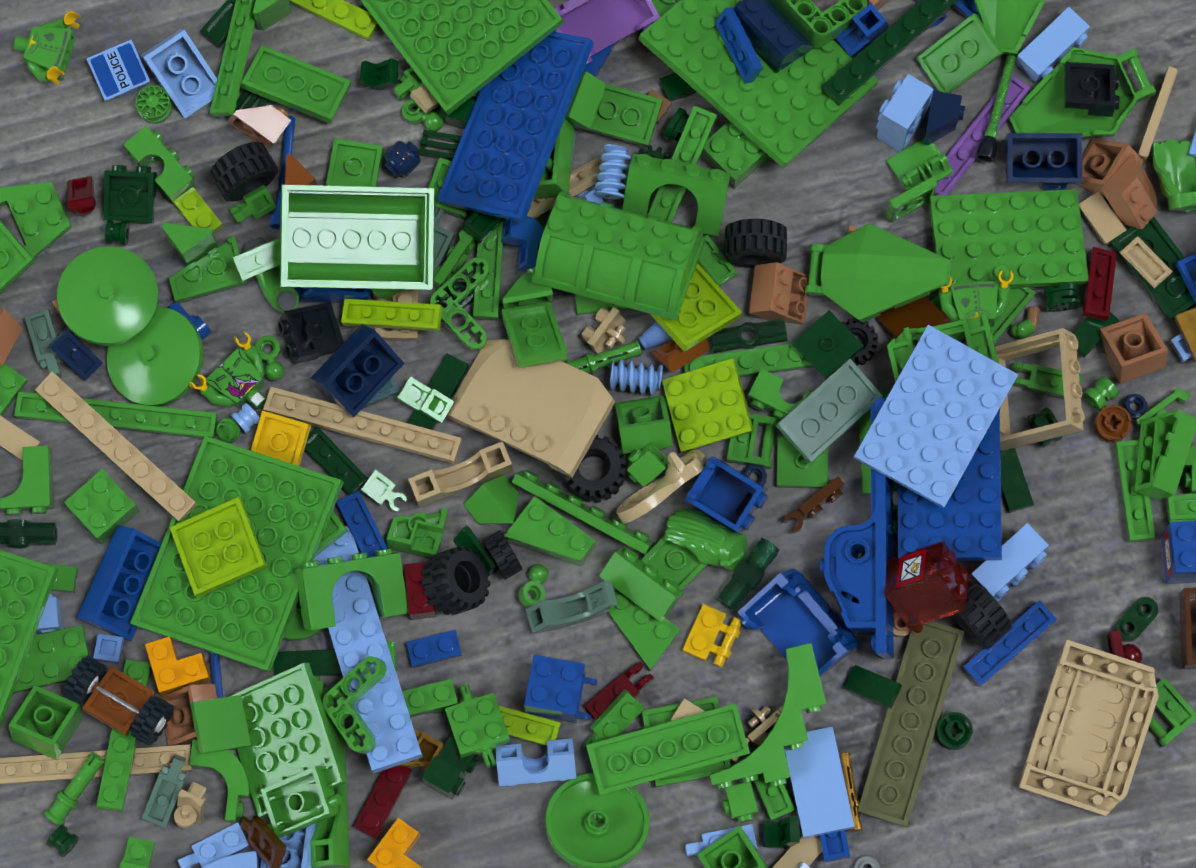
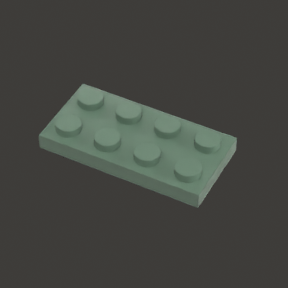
M849 359L779 421L776 426L805 460L810 463L871 408V404H875V398H882L883 395L855 363Z

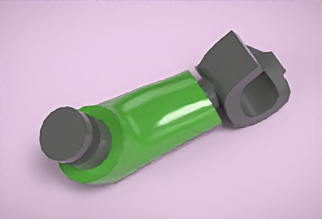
M262 237L252 238L244 243L245 246L240 254L266 244V241ZM278 266L255 275L264 296L273 308L282 313L297 308L299 304L298 292L293 287H280V268Z

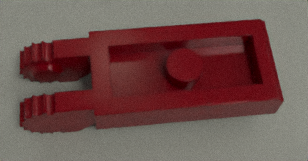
M641 662L635 664L625 674H621L584 705L595 720L624 689L636 698L640 691L654 679L651 674L646 675L636 686L629 680L642 670L644 665Z

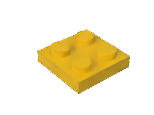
M262 410L251 451L300 466L311 424Z

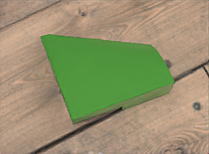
M441 508V512L425 515V512H420L411 517H394L387 536V548L426 558L439 553L449 509Z

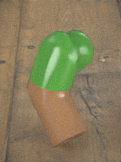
M1028 307L1026 320L1012 326V335L1022 339L1035 333L1038 327L1040 309Z

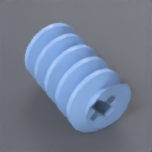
M611 144L604 145L603 151L605 153L601 155V160L604 163L599 165L601 172L597 174V179L600 182L595 183L597 192H594V194L606 199H623L625 195L618 191L619 189H626V185L621 183V180H627L628 175L624 174L623 171L629 170V165L625 164V161H631L632 156L627 154L629 150L625 147Z
M620 359L617 366L614 365L613 361L610 388L615 390L617 384H619L620 390L624 392L627 385H629L631 393H634L639 386L641 394H644L647 388H649L650 394L654 396L657 389L660 391L663 365L660 364L657 371H655L653 363H650L647 370H645L643 362H640L638 367L635 368L631 360L627 367L624 366L623 359Z

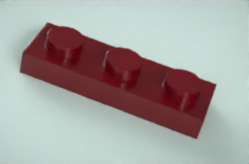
M1097 247L1091 249L1088 266L1089 278L1086 283L1082 316L1102 321L1108 320L1117 252Z
M395 766L383 770L353 827L378 839L413 770L405 766Z

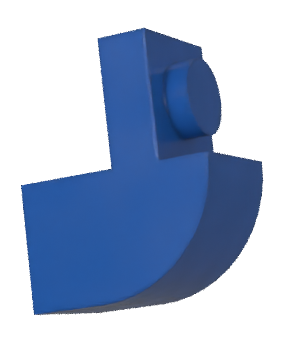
M872 3L852 19L855 23L836 38L850 57H855L885 32L889 26Z
M526 216L524 223L509 219L503 220L501 243L520 247L517 270L527 272V269L536 266L537 250H539L544 232L541 224L529 216Z

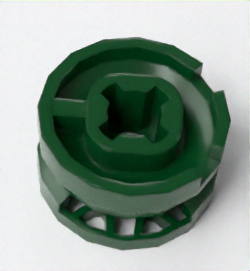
M683 108L677 110L665 130L664 138L668 140L673 139L678 144L690 116L687 114V110Z
M1059 283V286L1054 287V285H1051L1043 291L1044 297L1047 298L1045 304L1047 311H1067L1081 305V299L1077 297L1079 292L1077 283Z
M1047 407L1042 409L1039 414L1033 413L1028 416L1031 419L1028 421L1031 429L1058 422L1052 411ZM1062 436L1038 443L1044 448L1050 445L1051 441L1057 442L1061 440Z
M959 712L945 714L939 720L935 730L938 743L948 750L963 748L970 741L973 734V726L970 719Z

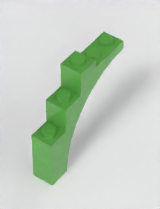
M812 643L785 649L788 665L787 692L782 711L773 729L762 744L746 758L727 769L710 774L712 785L717 784L718 789L733 786V780L743 778L744 783L758 780V774L763 773L765 783L770 782L771 787L785 784V778L791 777L784 746H788L789 750L804 747L803 742L808 741L801 710L806 709L808 714L822 710L821 705L826 704Z

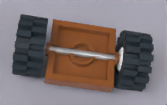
M90 656L83 657L81 662L77 663L76 669L72 670V675L67 679L68 682L63 690L64 696L83 706L84 712L127 737L130 732L133 737L149 746L154 741L156 742L158 736L162 735L163 729H166L167 722L170 721V716L173 714L174 706L156 696L155 692L116 668L111 666L107 672L106 665Z

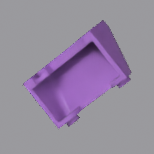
M569 0L554 8L565 22L554 32L590 38L594 45L587 60V63L593 61L591 56L641 28L645 31L660 16L651 0Z

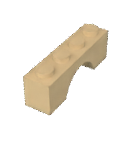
M502 441L479 450L474 456L459 464L439 470L431 469L408 480L418 506L421 508L513 471V467Z

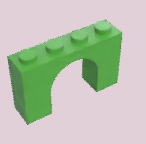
M633 154L629 166L623 210L647 216L652 193L655 189L666 184L681 185L690 190L698 202L695 226L702 227L704 234L719 236L731 173H726L720 169L702 168L695 164L677 163L671 159L653 158L646 154Z
M48 445L23 447L22 482L14 493L0 498V512L6 511L7 515H21L22 510H32L33 514L47 513V509H54L52 448Z
M391 548L376 550V555L367 556V552L351 554L352 559L343 560L342 556L327 558L328 563L318 564V560L303 562V567L295 568L304 629L317 630L336 626L332 602L333 588L341 576L351 571L362 573L371 583L379 617L385 618L408 614L400 553L391 552Z

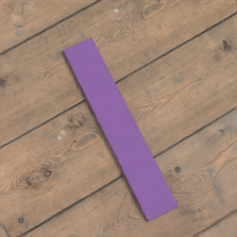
M1012 75L997 132L1031 90V87L1014 75ZM997 92L946 156L949 161L947 163L954 173L937 182L934 196L949 195L975 162L977 147L988 129Z

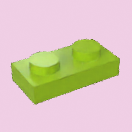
M194 187L173 201L191 226L211 228L214 233L223 227L221 221Z

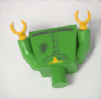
M68 11L63 18L44 23L41 26H34L29 38L16 36L14 50L24 52L23 58L28 65V70L39 81L53 82L55 85H59L60 81L57 79H64L76 40L75 34L70 28L79 29L80 24L76 23L75 20L81 18V15Z
M1002 269L998 271V278L1001 282L999 285L998 281L952 284L950 276L949 285L940 287L941 290H939L941 310L952 322L962 319L969 320L986 313L990 326L994 327L995 320H999L1009 304L1010 286L1008 284L1014 278L1012 270H1010V277L1008 279L1001 278Z

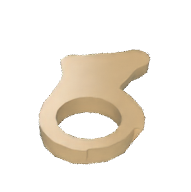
M693 449L686 452L680 458L673 451L669 453V463L666 467L665 476L642 487L625 499L617 508V514L621 522L628 523L643 516L665 500L681 485L699 474L704 469L703 460L705 455L702 451Z

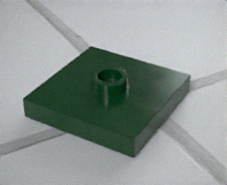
M830 310L792 343L825 380L847 360L853 358L864 348L863 344Z

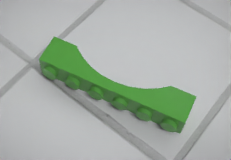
M325 711L346 776L345 739ZM347 783L333 789L334 794H338L342 798V804L338 805V813L316 823L310 841L311 867H350Z

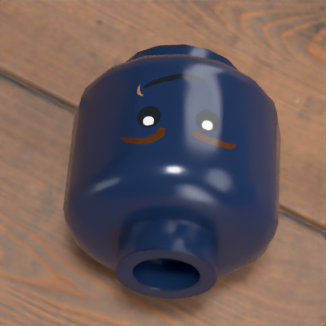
M397 141L384 155L386 160L384 165L397 177L400 175L407 177L421 162L418 156L420 150L411 141H408L407 144L403 141Z

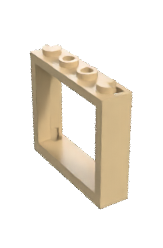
M1061 328L995 346L999 364L1004 367L1005 361L1060 347L1066 413L1065 421L1011 434L1007 394L1000 407V450L1004 451L1083 431L1085 416L1081 407L1083 392L1079 384L1078 340L1073 333Z

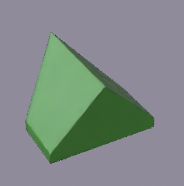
M502 475L482 484L466 501L464 506L479 525L514 523L519 493L507 477Z

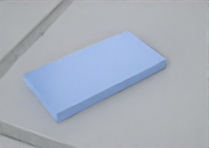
M833 726L808 731V741L803 742L804 747L789 750L788 746H784L803 839L855 828Z

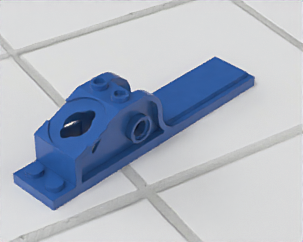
M875 398V404H871V425L886 398ZM871 468V518L860 525L840 527L828 537L824 549V558L820 560L821 574H824L830 591L835 593L843 611L841 615L847 628L855 634H872V650H876V654L883 659H894L893 480ZM865 550V555L858 559V554ZM854 596L859 600L858 603L853 602Z

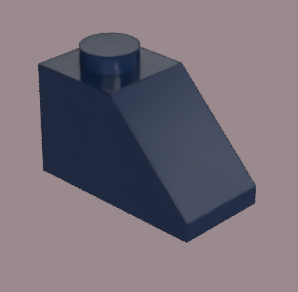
M933 91L923 145H930L956 130L958 120H963L965 106L961 105L962 95Z

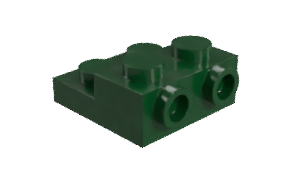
M112 165V169L104 170L103 220L154 222V203L157 191V184L154 179L157 178V172H151V167L136 166V171L126 170V165Z

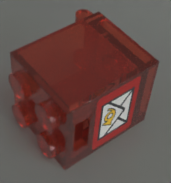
M942 541L914 552L906 553L899 559L898 556L889 559L884 594L906 626L914 632L920 633L923 630V624L964 611L969 575L967 570L961 567L957 561L955 552L952 549L950 550L946 543Z

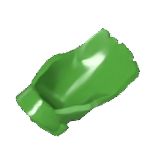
M1165 140L1164 142H1154L1152 144L1153 167L1160 180L1161 192L1168 199L1169 211H1186L1189 213L1196 210L1195 157L1188 155L1192 143L1190 141Z
M679 508L674 515H670L667 522L668 529L665 533L666 541L688 548L703 564L722 566L731 571H735L742 564L747 552V538L745 534L734 532L727 525L715 521L702 511Z

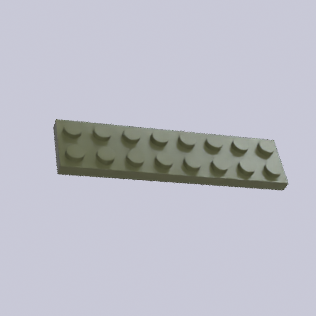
M915 616L896 682L900 683L902 688L892 709H887L857 810L860 814L907 828L965 631Z

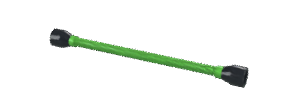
M1008 55L1006 58L988 129L978 144L975 155L976 159L982 162H994L996 156L997 128L1017 55Z

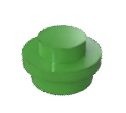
M226 417L217 425L216 433L220 440L234 442L240 437V428L234 419Z

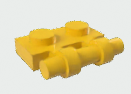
M703 604L682 651L705 662L709 653L717 655L713 664L722 668L726 659L729 660L732 652L730 649L734 640L739 638L741 633L739 629L742 621L733 617L730 626L723 624L726 617L725 613ZM719 632L725 634L721 647L714 644Z

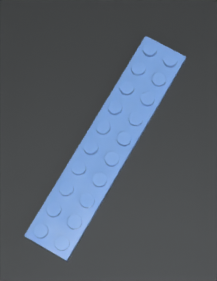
M345 526L348 530L346 534L314 558V560H318V564L328 563L327 558L342 556L343 560L352 559L351 554L359 553L355 539L348 526ZM348 572L338 579L333 588L332 602L336 626L328 627L343 678L369 656L379 658L386 664L387 671L385 676L354 704V707L375 737V746L371 752L367 753L370 767L374 774L422 758L423 756L368 580L360 572ZM374 664L371 665V667H372L371 673H373V674L376 672L375 669H374V667H375L376 665H374ZM354 679L350 683L351 692L358 690V679Z

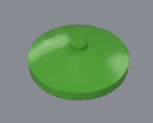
M98 247L80 254L66 267L57 288L58 308L67 327L82 340L101 346L123 344L143 333L152 322L159 302L157 282L150 267L138 255L119 247Z
M157 307L152 322L143 333L126 343L108 346L107 368L109 376L116 389L124 397L135 403L148 406L171 404L179 400L191 389L189 381L194 384L197 381L198 377L195 374H200L203 365V343L197 328L187 317L170 308Z
M594 773L576 776V779H570L561 785L549 801L545 820L546 833L552 848L564 861L576 868H620L625 866L643 849L648 837L650 824L646 803L633 786L600 795Z

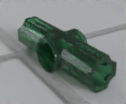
M784 319L761 323L745 322L740 326L723 328L710 336L713 353L742 348L748 350L761 345L788 341ZM750 331L755 334V338L750 341L745 340L742 334Z
M22 519L0 522V545L17 549L28 548L29 545H56L58 539L56 523H30V521Z
M761 538L747 559L744 558L731 576L733 578L724 587L717 600L726 608L735 612L749 592L753 591L765 575V570L780 550L769 540Z

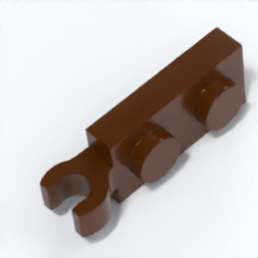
M837 476L800 505L796 511L786 515L784 518L785 523L791 519L796 520L798 523L792 529L793 533L801 530L803 520L808 516L811 518L817 516L823 510L821 506L827 501L833 503L843 494L841 492L844 487L842 480Z
M254 815L253 821L248 820L246 816H242L240 827L249 834L247 842L270 868H280L286 853V845L266 822L257 815Z

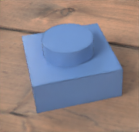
M98 633L93 658L98 661L120 664L124 638Z

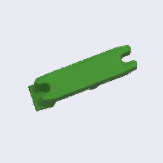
M1177 387L1173 394L1139 417L1134 422L1135 425L1139 428L1141 420L1167 413L1165 408L1175 401L1184 405L1191 392L1187 393Z

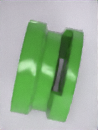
M151 85L144 87L136 96L135 104L139 115L150 124L162 123L172 113V103L169 95L159 86Z

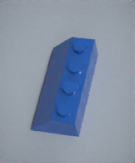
M118 525L77 618L98 629L132 641L137 627L130 624L162 543L134 528Z

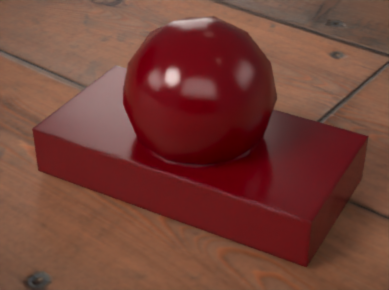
M92 176L68 181L67 203L69 210H74L75 213L81 216L91 214L96 206Z
M1120 630L1111 631L1108 634L1107 641L1110 654L1141 663V650L1134 644L1122 646Z

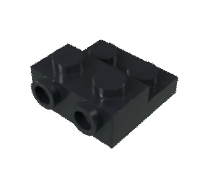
M1065 62L1064 108L1088 109V115L1112 117L1114 110L1119 109L1120 101L1119 95H1115V90H1118L1119 75H1115V65Z
M331 302L284 311L278 321L279 333L285 335L287 340L285 344L286 355L288 358H293L294 364L316 360L321 355L334 353L344 343Z

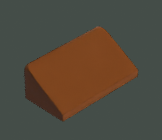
M706 338L684 352L672 339L655 349L652 353L668 371L675 372L708 352L710 347Z

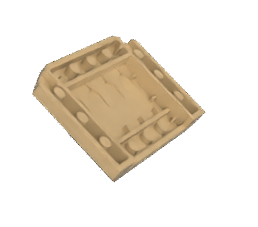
M509 339L487 340L486 345L480 350L452 399L454 403L446 418L466 428L471 427L500 442L503 441L504 444L547 463L552 469L572 478L615 401L600 380L593 375L562 361L518 368Z
M1066 639L1026 758L1019 788L1107 816L1127 796L1159 697L1154 668Z

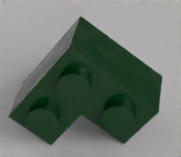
M449 737L438 757L434 756L422 777L424 784L452 800L454 795L459 796L466 784L464 778L467 772L472 774L479 761L476 759L477 754L461 758L455 739Z

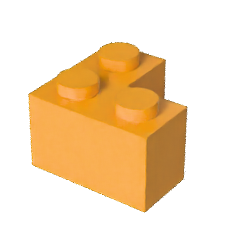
M170 636L145 644L158 691L162 696L189 685L212 682L206 659L202 653L179 660L174 641Z
M397 818L367 861L376 868H422L407 857L421 837L420 833L400 818Z

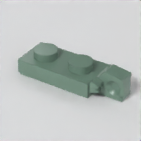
M46 309L25 316L26 325L39 364H41L42 369L48 368L49 374L54 372L61 378L62 373L59 364L63 363L64 360L49 347V344L57 337L50 311Z
M176 754L171 767L164 765L141 819L166 828L178 799V794L185 781L186 773L180 771L185 761L184 757Z

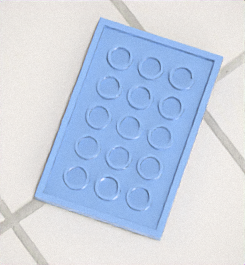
M928 325L853 458L944 508L1018 374Z

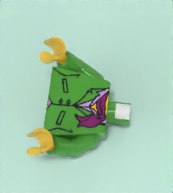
M242 331L246 335L244 342H239L237 337L234 336V341L240 347L207 378L203 375L195 374L200 379V383L196 386L193 382L189 381V386L193 389H199L200 393L215 405L229 408L235 405L241 408L245 402H249L255 409H259L265 404L267 399L259 391L265 385L263 381L265 375L264 364L261 355L255 346L250 343V335L246 331Z

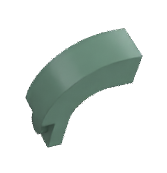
M611 580L603 581L575 595L540 601L527 608L526 613L532 633L565 628L608 613V609L618 604Z

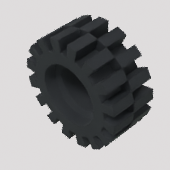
M851 318L846 323L843 321L842 324L852 334L862 336L865 342L864 348L851 360L857 367L858 364H866L868 360L870 361L873 358L878 346V335L874 332L875 328L873 326L870 327L869 322L865 321L862 323L858 319L853 321Z
M500 530L482 540L484 547L504 580L523 570L517 556Z

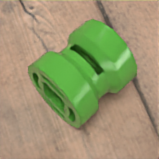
M1101 376L1096 381L1094 388L1089 387L1083 395L1094 409L1101 411L1106 406V401L1115 399L1119 392L1108 378Z

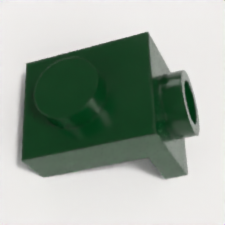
M388 59L377 64L369 61L361 62L360 84L378 91L397 85L399 61Z
M789 816L779 822L765 821L762 823L763 847L787 849L800 843L802 829L799 825V817Z

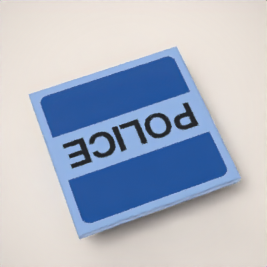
M132 39L86 58L105 101L117 96L123 97L137 91L138 87L150 83Z

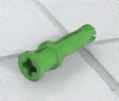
M636 340L635 342L595 355L586 353L585 357L572 361L568 359L565 360V363L593 375L598 372V369L612 365L613 361L615 364L619 363L620 359L624 361L641 356L642 351L638 340Z
M91 752L67 788L58 792V798L54 804L44 812L50 821L59 826L65 824L64 819L72 808L78 806L77 799L102 764L105 763L103 758L100 759V755Z

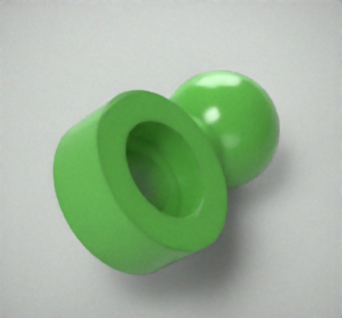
M412 98L407 100L402 106V114L408 123L416 125L424 122L425 127L429 131L435 132L443 127L444 119L439 113L431 112L425 114ZM418 107L415 112L410 111L411 108Z
M262 336L257 340L255 348L261 355L262 360L267 361L265 375L269 380H280L284 375L283 365L276 360L281 353L280 343L273 336ZM271 345L273 346V351L265 353L264 348Z
M535 564L529 569L528 576L531 581L522 585L519 589V599L527 608L545 600L546 593L541 584L548 579L549 573L548 569L542 564Z

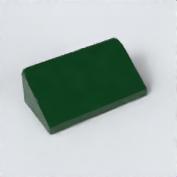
M467 525L463 527L454 539L455 545L457 547L464 546L465 549L470 548L473 550V554L478 553L480 560L486 564V571H489V575H492L497 571L496 564L470 527H467Z

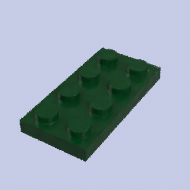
M1154 217L1143 229L1130 227L1110 242L1111 246L1170 322L1174 320L1176 315L1187 311L1195 305L1175 265L1177 261L1186 257ZM1137 236L1173 271L1155 288L1120 254Z

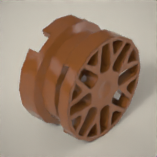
M1118 405L1104 407L1094 421L1095 434L1106 443L1114 444L1122 441L1131 428L1132 420L1130 414L1126 409Z

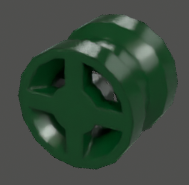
M108 220L105 229L106 244L116 242L122 246H127L130 232L129 221L116 223L114 220Z
M62 824L51 834L46 844L50 848L55 847L58 850V854L61 857H65L75 847L79 837L76 834H70L68 828Z

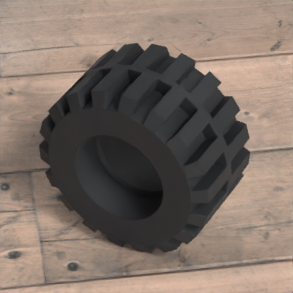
M256 141L240 145L224 154L212 166L210 176L224 200L233 202L243 200V196L262 185L268 186L278 174L279 169L262 142Z
M742 219L729 223L725 226L724 258L735 265L755 268V265L775 262L782 263L787 259V227L767 219Z
M596 435L582 462L589 457H600L609 464L608 474L597 481L585 479L580 474L579 467L572 478L563 474L564 481L567 483L570 492L573 491L576 496L583 497L586 502L595 500V503L601 502L603 498L606 500L610 499L613 493L616 495L619 492V487L623 486L626 476V462L622 450L618 449V444L614 441L611 443L606 436L602 439L599 438V435Z
M464 546L454 547L431 556L430 560L424 564L426 568L422 570L424 580H421L422 586L425 587L423 592L425 596L429 597L428 602L431 605H435V609L438 612L443 611L445 615H456L477 608L485 602V597L489 594L487 588L490 587V581L488 580L490 575L489 571L485 569V562L480 560L478 553L473 554L472 549H465Z
M967 581L945 601L946 609L956 625L965 631L964 634L984 649H990L1012 629L1010 619L1001 605L983 587L972 581Z

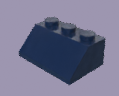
M742 0L735 5L734 11L740 19L741 25L751 41V45L777 73L813 49L814 46L770 0Z
M1007 133L1005 136L1007 183H1082V133Z
M361 324L316 371L311 379L325 395L354 418L405 363L376 330Z

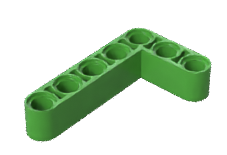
M770 0L814 46L813 48L823 47L855 23L852 18L867 7V0H841L824 12H821L811 0Z

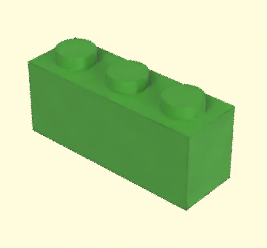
M622 548L616 551L599 575L605 581L611 580L614 588L658 621H662L669 616L683 595V592L678 589L679 586L674 581L664 579L658 574L659 571L654 566L644 564L638 559V555L630 549Z

